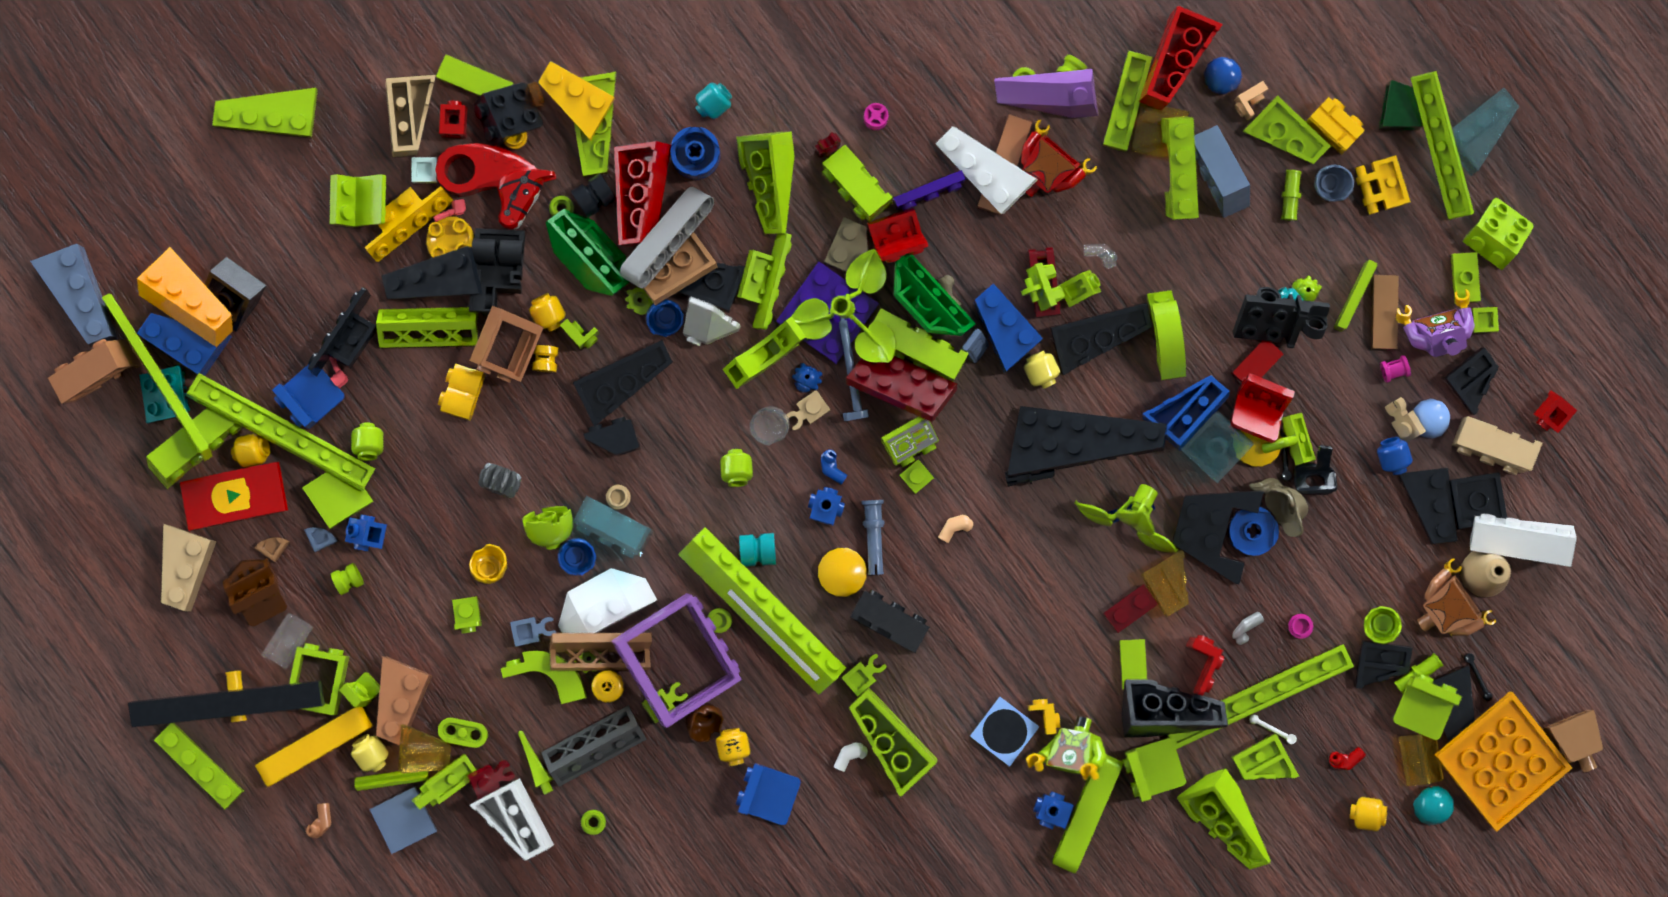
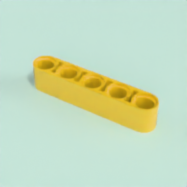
M363 707L353 708L259 762L255 767L266 787H270L369 730L373 725Z

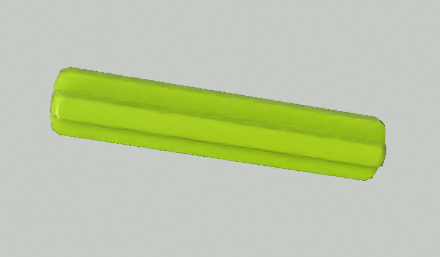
M423 767L357 777L354 780L356 790L361 791L427 781L429 774L428 769Z

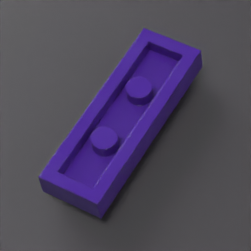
M962 170L896 196L893 198L896 210L902 208L905 211L916 207V202L923 199L926 202L940 197L938 193L948 190V193L957 191L962 188L961 184L965 182V176Z

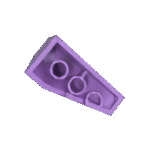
M1093 69L995 78L994 80L997 103L1071 118L1098 116Z

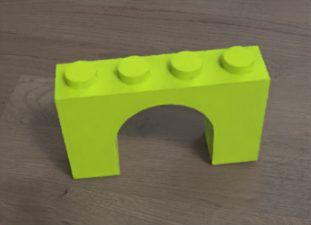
M1187 116L1161 118L1162 143L1167 145L1170 164V189L1168 192H1165L1166 216L1174 220L1199 218L1194 118Z

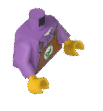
M1465 289V298H1459L1457 291L1455 292V304L1461 308L1459 311L1456 308L1411 322V307L1405 305V314H1402L1399 308H1397L1396 321L1405 325L1403 329L1411 345L1414 348L1428 352L1433 357L1445 354L1457 355L1461 350L1467 347L1466 340L1471 337L1475 328L1472 311L1468 307L1470 303L1469 291Z

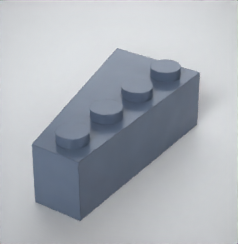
M74 244L30 261L88 345L92 346L102 339H106V341L118 339L84 247Z

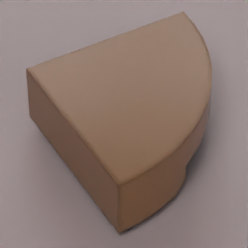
M278 537L268 538L258 543L255 549L272 561L277 562L290 541Z

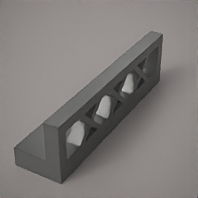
M628 705L541 752L549 773L560 787L647 739ZM626 716L629 717L630 722L622 726L617 725L620 719ZM602 729L607 730L604 736L600 738L595 737L598 731ZM585 741L583 747L578 750L573 749L576 743ZM557 753H563L561 759L554 763L551 762L550 757Z

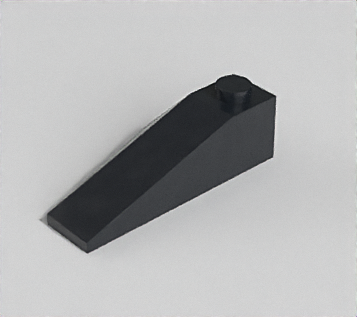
M1153 680L1124 681L1121 713L1124 737H1154L1228 726L1225 702L1198 694L1191 695L1181 692L1179 688L1173 686L1168 688L1158 685V682Z

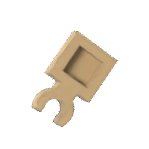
M815 390L796 404L800 409L798 412L792 411L787 413L785 419L788 420L791 417L798 419L797 425L792 427L793 431L801 428L805 419L811 425L828 413L830 408L818 391Z
M1400 397L1394 403L1391 402L1386 405L1385 409L1389 415L1395 418V421L1391 424L1399 437L1409 442L1426 432L1413 410L1409 413L1407 412L1406 402Z

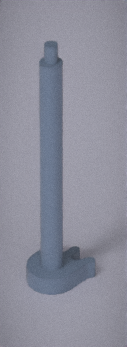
M840 318L839 328L847 375H849L855 365L847 320ZM849 386L854 411L843 413L844 421L869 417L868 409L862 410L859 390Z

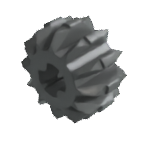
M487 463L481 470L478 484L492 493L513 498L520 488L521 476L508 468Z

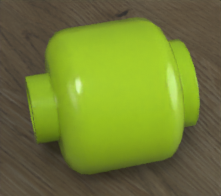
M361 423L360 427L355 428L351 433L352 453L358 456L359 460H376L377 456L383 453V431L375 427L373 423Z
M731 449L728 451V454L721 458L722 480L728 483L730 487L747 485L748 481L753 477L751 456L743 453L741 449Z

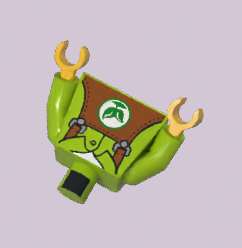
M1077 716L1074 730L1061 728L1058 734L1038 754H1030L1026 760L1028 768H1032L1034 765L1038 772L1043 770V763H1046V766L1058 771L1080 774L1084 780H1087L1088 776H1091L1093 780H1097L1099 778V771L1107 760V755L1101 742V737L1089 733L1092 720Z

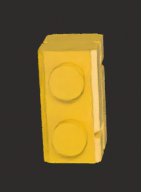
M1328 97L1306 122L1342 155L1365 130L1362 128L1363 123L1354 115L1350 117L1344 111L1345 107L1336 98L1332 100Z

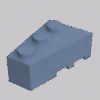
M1218 125L1194 135L1195 156L1200 167L1201 176L1207 182L1223 218L1249 207L1250 184Z

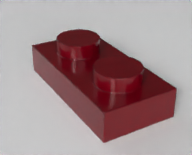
M1142 584L1103 614L1115 631L1119 633L1157 606L1158 603L1145 585Z

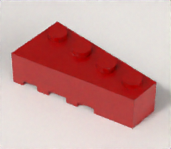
M1177 6L1167 21L1139 102L1162 111L1170 103L1223 24Z
M653 141L614 147L619 245L636 248L659 222L671 144Z

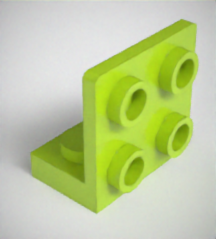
M379 174L363 177L331 175L329 224L345 227L384 224L386 214V175Z

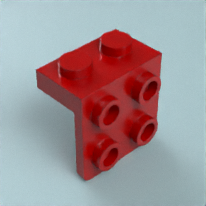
M914 208L867 223L874 248L881 261H886L887 263L895 262L902 255L908 253L916 255L923 252L924 248L929 246L922 234Z
M1249 373L1237 391L1230 421L1231 426L1270 443L1275 442L1278 439L1283 412L1292 401L1295 391Z
M1198 635L1197 638L1190 637L1186 646L1208 656L1193 690V693L1203 696L1205 692H1210L1214 683V679L1211 677L1215 669H1220L1224 656H1222V649L1213 646L1215 641Z

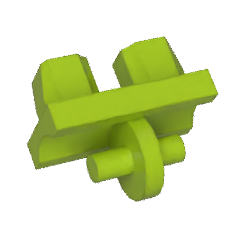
M1041 262L1026 270L1029 278L1024 279L1027 288L1021 291L1022 296L1030 294L1032 303L1038 302L1041 311L1055 306L1058 301L1065 298L1060 286L1051 289L1049 280L1056 277V270L1053 264L1043 265Z

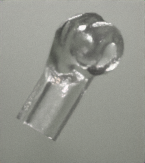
M1106 244L1083 245L1084 257L1099 256L1103 260L1104 267L1114 268L1116 266L1117 255Z

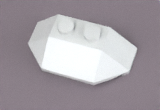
M611 568L567 592L558 626L562 633H598L657 601L646 578Z

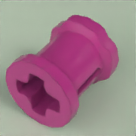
M1405 355L1386 363L1384 361L1380 363L1382 376L1386 383L1391 382V379L1404 375L1406 377L1411 376L1410 366Z

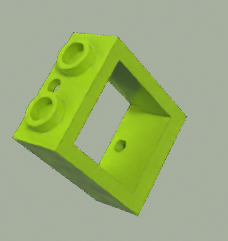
M305 643L304 647L296 648L289 684L299 682L304 655L338 661L330 703L324 702L325 705L322 707L304 708L303 710L338 715L342 696L339 689L344 685L350 657L343 655L344 650L329 648V651L325 652L319 650V645Z

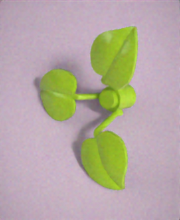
M875 249L866 251L851 263L846 272V283L850 288L858 290L852 294H846V296L835 297L831 303L830 314L829 307L824 301L812 298L799 305L791 316L806 338L813 340L822 339L831 332L832 324L829 319L833 318L835 314L842 319L850 318L864 331L855 340V350L862 359L873 363H889L894 357L896 340L891 328L881 321H874L867 328L853 315L855 305L851 301L852 298L860 295L862 290L868 294H874L881 290L886 283V268Z
M1141 484L1135 496H1130L1128 501L1114 514H1108L1103 509L1079 503L1077 500L1074 502L1080 512L1096 524L1112 526V521L1118 517L1124 524L1135 528L1138 531V538L1148 547L1161 552L1178 551L1170 540L1154 531L1150 514L1153 510L1151 506L1158 492L1148 485ZM1130 504H1132V507H1131V508H1132L1134 511H1128V510H1125V509H1126Z

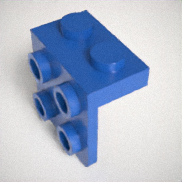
M307 365L285 385L279 383L272 391L276 394L274 400L283 409L287 407L293 413L290 418L299 428L303 425L305 428L311 429L344 400L345 394L332 382L323 369L316 377L308 370L309 365Z
M755 763L753 768L748 767L744 781L748 782L745 792L741 790L735 804L740 806L738 812L746 815L751 814L780 825H785L788 822L801 781L798 777Z

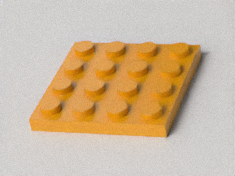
M1511 691L1435 754L1438 761L1496 832L1572 769L1571 765Z

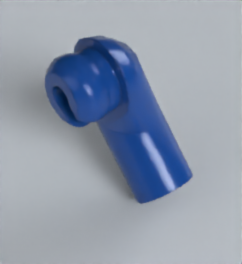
M828 449L822 453L820 458L822 472L842 485L847 474L837 468L836 452Z

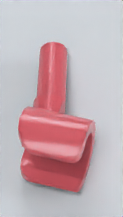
M465 200L452 201V209L433 216L434 221L437 222L449 216L464 214L466 210Z
M330 357V363L336 372L330 379L336 386L341 388L347 383L348 377L340 369L337 361Z

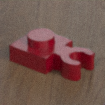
M831 132L828 137L817 142L815 151L820 158L825 155L829 158L839 150L838 147L841 145V140L836 133Z
M507 760L499 762L495 769H492L490 764L467 775L478 799L500 789L499 781H510L515 777L512 771L503 774V770L510 766Z

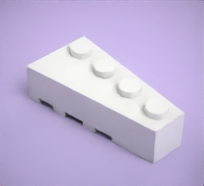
M1481 514V516L1474 517L1470 550L1571 567L1577 538L1574 526L1522 521L1515 518L1503 519L1496 518L1490 514Z

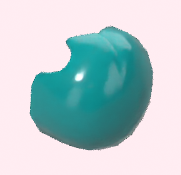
M1440 786L1427 787L1414 800V813L1420 822L1429 826L1441 824L1452 815L1454 800L1449 792Z

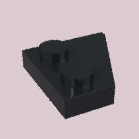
M1481 347L1447 374L1444 379L1469 413L1475 415L1479 410L1480 401L1483 395H1486L1490 387V381L1495 377L1499 366L1486 348Z
M1362 640L1355 687L1360 689L1365 685L1377 681L1381 682L1392 676L1409 673L1413 648L1411 646L1389 643L1383 645L1373 641Z

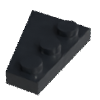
M1448 468L1399 474L1398 477L1408 493L1407 496L1419 516L1418 518L1430 543L1439 544L1458 541Z

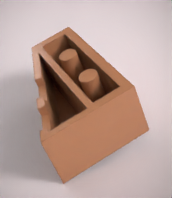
M102 339L92 345L93 349L89 352L84 351L74 356L73 359L75 361L72 363L58 366L55 369L56 373L48 377L61 404L75 402L101 388V384L112 377L118 379L123 376L121 374L123 370L131 367L138 368L143 365L127 339L113 341Z
M382 657L376 736L397 745L404 744L432 675L390 657Z

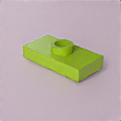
M1477 252L1452 254L1454 302L1456 291L1459 298L1466 297L1465 289L1470 293V303L1480 302Z

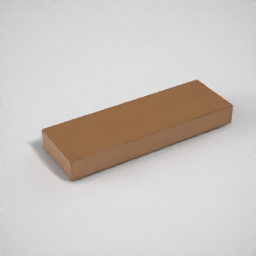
M1372 276L1371 349H1397L1398 322L1396 321V312L1398 308L1399 276Z

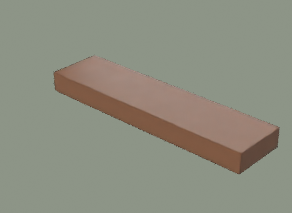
M1009 114L996 153L1017 166L1032 122ZM982 194L977 208L1001 215Z

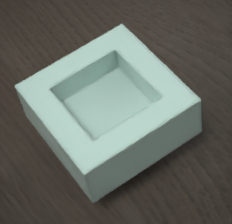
M412 157V183H438L435 171L438 161L437 157Z

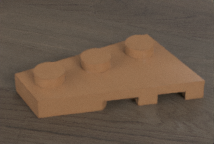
M693 232L643 290L653 304L657 305L716 269L717 263Z

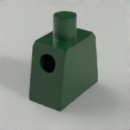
M1390 80L1385 88L1379 130H1420L1423 127L1413 87Z

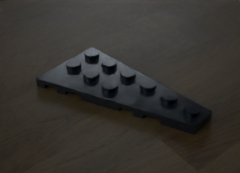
M1020 406L1007 476L1008 478H1014L1021 474H1036L1049 469L1059 470L1095 463L1094 461L1104 459L1114 460L1117 457L1126 455L1136 456L1163 451L1168 427L1164 423Z

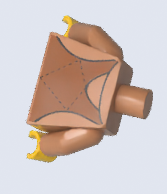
M1455 559L1446 562L1445 569H1442L1430 581L1424 594L1426 601L1423 606L1427 613L1418 618L1417 621L1425 632L1436 625L1442 634L1449 633L1452 636H1469L1482 629L1484 625L1496 623V619L1490 621L1486 619L1487 614L1491 613L1492 610L1480 612L1455 574L1461 571L1462 566L1453 570L1451 562Z

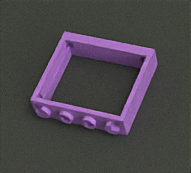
M687 593L611 640L660 724L666 728L742 680L738 674L741 672L738 664L734 659L730 660L726 654L729 650L722 638L718 639L713 632L716 630L714 623L709 617L705 618L701 611L704 608L702 603L699 602L696 596L693 597ZM683 606H686L726 675L668 712L627 642Z

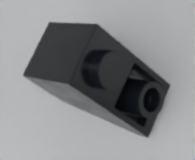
M625 417L612 420V425L604 428L602 424L588 428V433L583 434L587 441L616 456L641 449L631 419L626 420Z

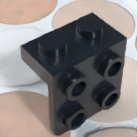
M524 82L483 93L473 104L475 115L480 119L484 128V136L491 146L499 147L509 137L539 129L543 125L542 118L529 88Z

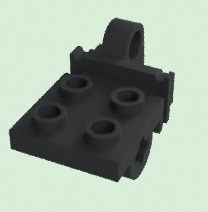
M475 228L472 251L483 294L470 295L469 312L482 313L483 316H488L492 306L497 307V293L522 294L520 280L522 281L525 231Z
M1262 287L1257 291L1256 295H1245L1233 328L1234 338L1282 342L1283 338H1285L1287 348L1293 349L1300 331L1311 339L1323 338L1328 326L1327 315L1330 310V304L1304 301L1301 295H1297L1296 300H1294L1293 295L1289 294L1288 298L1285 299L1281 297L1277 290L1270 287Z

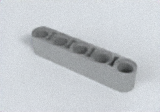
M689 187L624 261L620 269V276L639 288L646 287L711 212L714 206L713 197L695 187Z

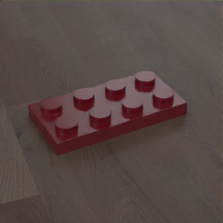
M896 356L889 363H873L861 358L846 377L847 385L932 423L957 391V383Z

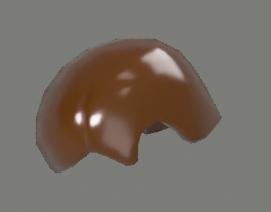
M705 703L689 713L686 718V726L690 738L696 742L710 741V737L714 732L720 733L724 717L721 710L712 704Z

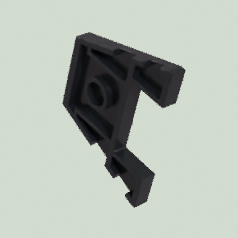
M1254 490L1185 495L1173 544L1239 585L1245 562L1220 556L1233 507L1258 513L1264 491Z

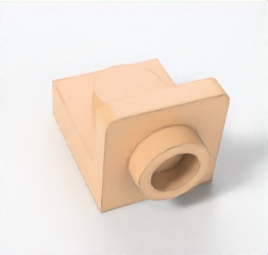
M1264 81L1238 95L1235 99V108L1241 117L1245 116L1249 120L1255 115L1249 103L1253 106L1265 98L1263 94H1265L1268 88Z

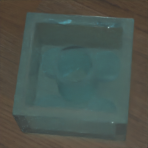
M1217 411L1181 450L1218 483L1250 450L1254 443L1240 430L1233 428L1230 421Z

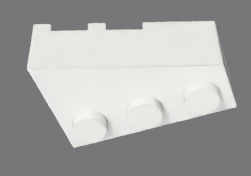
M520 779L470 804L474 810H477L487 820L486 822L491 827H494L504 837L503 839L525 861L554 845Z

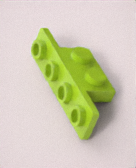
M782 233L776 235L771 255L749 250L737 298L758 304L753 322V328L766 330L772 321V309L779 295L778 286L780 278L783 277L785 272V259L791 249V234Z

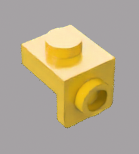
M1048 699L1033 700V705H1027L1028 711L1043 710L1045 734H1057L1056 728H1060L1059 713H1055L1053 703H1048Z

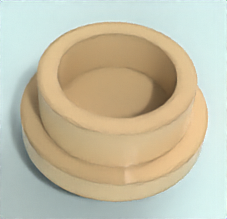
M614 485L608 489L606 501L611 508L620 510L627 507L630 503L631 495L625 486Z

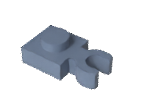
M536 617L510 622L515 647L540 642L539 634L551 636L552 633H556V630L547 631L545 628L546 623L552 622L554 619L546 617L539 624L536 622Z

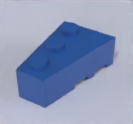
M994 283L975 299L974 306L1005 374L1039 344L1043 338Z

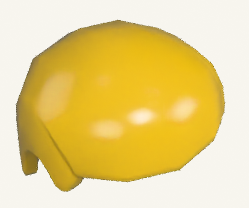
M486 544L482 549L475 550L469 562L471 575L481 583L492 584L499 581L507 569L506 554L499 546Z

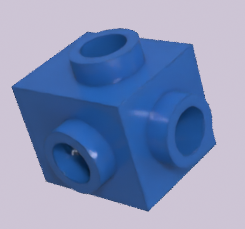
M824 487L823 491L818 490L816 495L811 494L808 508L812 509L811 520L831 526L834 525L836 516L841 517L845 503L840 502L842 496L837 495L838 490ZM825 501L831 504V507L827 510L821 506Z
M360 514V519L350 517L346 527L345 542L354 543L353 549L368 551L369 547L382 549L387 525L374 522L375 517Z
M1051 791L1050 795L1043 794L1042 798H1037L1033 811L1037 812L1035 817L1040 819V825L1051 829L1055 825L1066 828L1074 805L1064 801L1065 796ZM1051 806H1055L1056 808L1053 814H1049L1048 812Z

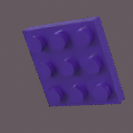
M818 262L776 322L781 325L793 315L799 305L812 298L824 301L829 307L830 314L831 303L835 297L852 294L858 289L850 288L845 279L821 262ZM863 292L851 299L855 305L853 315L865 325L879 303ZM835 314L833 318L829 319L832 324V330L826 337L817 340L804 338L802 341L837 364L844 351L839 328L840 317ZM847 318L845 320H847L850 341L852 343L861 331V328L850 318Z

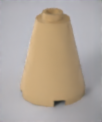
M1472 551L1461 564L1460 576L1462 583L1476 596H1495L1502 592L1509 582L1511 569L1508 561L1502 555Z

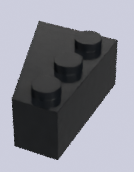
M872 589L869 593L864 591L850 618L916 653L930 628L925 625L927 620L915 613L912 617L904 613L906 608L893 601L891 605L882 600L884 596Z

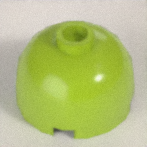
M566 506L542 508L543 513L535 515L533 511L522 518L524 530L530 541L538 546L546 547L547 550L559 548L561 546L560 543L566 541L572 533L573 517L571 509L568 510Z

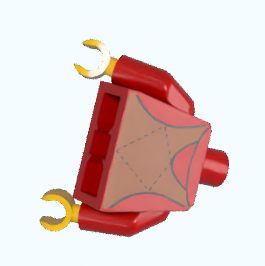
M1041 120L1036 122L1034 131L1031 132L1022 148L1021 163L1024 166L1022 170L1038 179L1025 192L1031 197L1040 188L1046 193H1049L1051 190L1059 193L1074 188L1086 175L1092 174L1097 169V166H1095L1092 170H1088L1086 163L1090 159H1086L1080 164L1046 136L1050 125L1045 130H1040L1038 126Z

